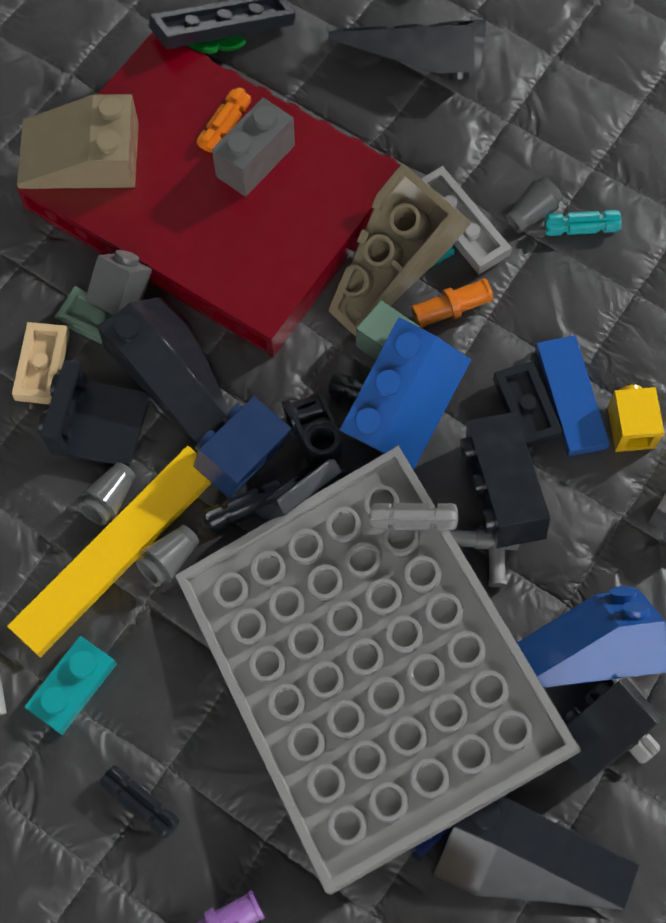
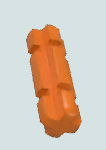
M233 89L225 99L226 104H221L207 124V131L203 130L197 138V145L200 148L212 152V148L238 122L242 115L241 111L245 112L251 103V97L244 89Z

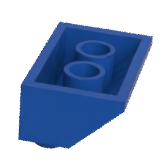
M398 317L340 431L383 454L399 445L414 470L471 359L437 336Z

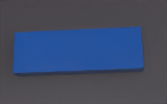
M576 335L538 342L535 351L554 413L562 429L561 437L567 457L607 449L610 443Z

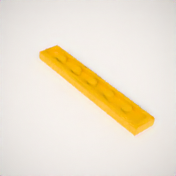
M187 446L7 626L40 658L141 556V550L153 544L212 484L193 467L197 453L192 448Z

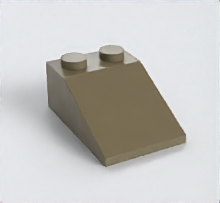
M132 94L91 95L23 119L17 178L18 188H135L139 122Z

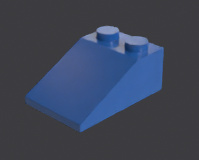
M619 586L610 589L609 593L595 594L517 642L543 688L666 673V621L641 591L633 587Z

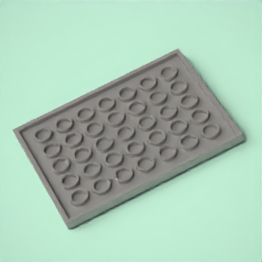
M399 445L307 498L285 516L269 520L175 575L325 892L330 895L581 752L449 530H437L436 525H432V530H397L395 525H390V529H374L371 527L370 511L374 503H391V507H396V503L433 504Z

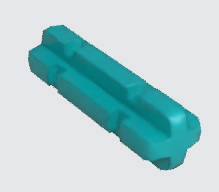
M606 210L602 214L599 211L572 212L566 214V216H563L562 213L548 214L544 221L545 232L548 236H558L564 232L567 235L598 233L600 230L603 233L617 232L621 229L622 223L621 214L618 210Z

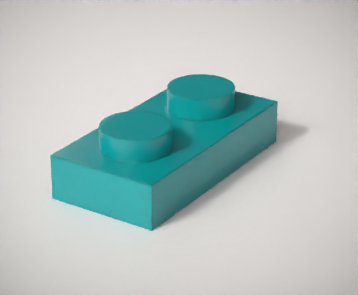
M79 636L25 705V708L59 734L63 735L117 663L82 636Z

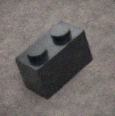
M627 677L619 680L617 683L612 679L605 680L590 693L591 698L595 702L581 712L575 707L562 717L563 722L581 751L568 760L587 783L593 780L663 720Z

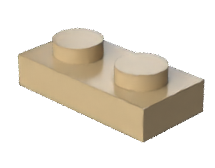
M27 322L12 390V396L15 401L50 404L52 399L50 395L51 382L56 373L60 374L65 359L70 335L67 326Z

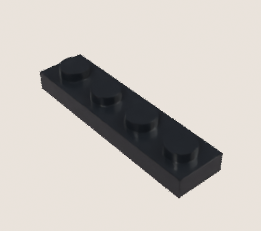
M230 0L150 14L149 28L165 49L180 48L196 43L212 42L217 39L244 36L249 33L294 25L296 12L286 0Z

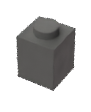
M116 250L114 254L98 255L85 300L115 315L129 303L143 300L152 268L138 262L139 257L125 250Z

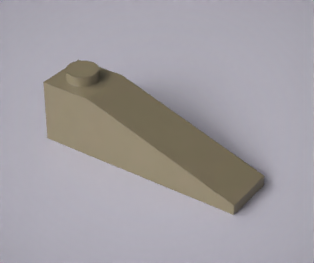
M403 163L377 193L372 204L374 210L366 229L361 231L357 240L359 246L352 263L346 267L328 310L355 337L356 328L381 300L391 306L451 248L472 223L449 201Z

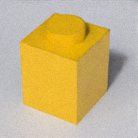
M627 385L619 390H615L607 406L615 452L656 449L665 433L656 387L642 388L640 385Z

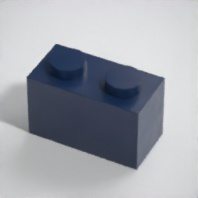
M255 396L244 406L239 403L236 404L224 417L223 423L225 425L216 433L213 430H209L195 446L198 453L193 467L229 499L280 450L292 429Z

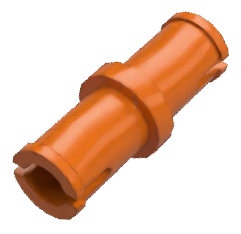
M482 278L480 281L455 290L451 287L444 289L442 295L420 304L412 305L411 312L415 323L422 329L427 325L449 317L453 320L460 318L462 312L487 302L490 303L494 301V297L487 279Z

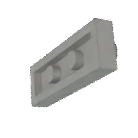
M443 166L421 178L472 222L454 245L478 275L510 256L512 247Z

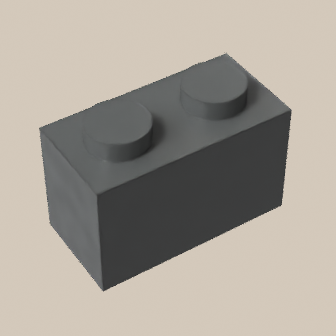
M262 98L212 148L216 177L246 197L295 146L293 117L265 98Z

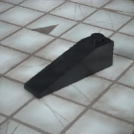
M502 796L452 825L432 877L478 897L517 899L519 901H538L624 910L639 865Z

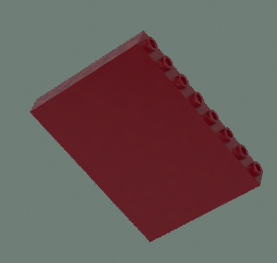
M152 32L97 94H132L139 122L135 188L19 189L18 186L16 188L25 209L102 255L114 254L116 250L134 253L139 257L138 262L152 268L149 278L150 284L274 357L359 245L357 240L361 231L366 229L374 210L372 204L377 193L400 167V164L391 156L381 155L367 147L360 139L341 133L329 122L318 120L303 112L296 104L287 103L272 95L267 88L250 83L243 79L236 71L219 66L203 53H196L185 46L165 49ZM237 88L244 89L251 97V103L245 112L241 111L242 115L238 122L262 98H265L294 119L295 146L246 197L216 177L213 153L205 151L197 145L199 135L203 130L207 131V124L222 103L226 104L225 99L231 90Z

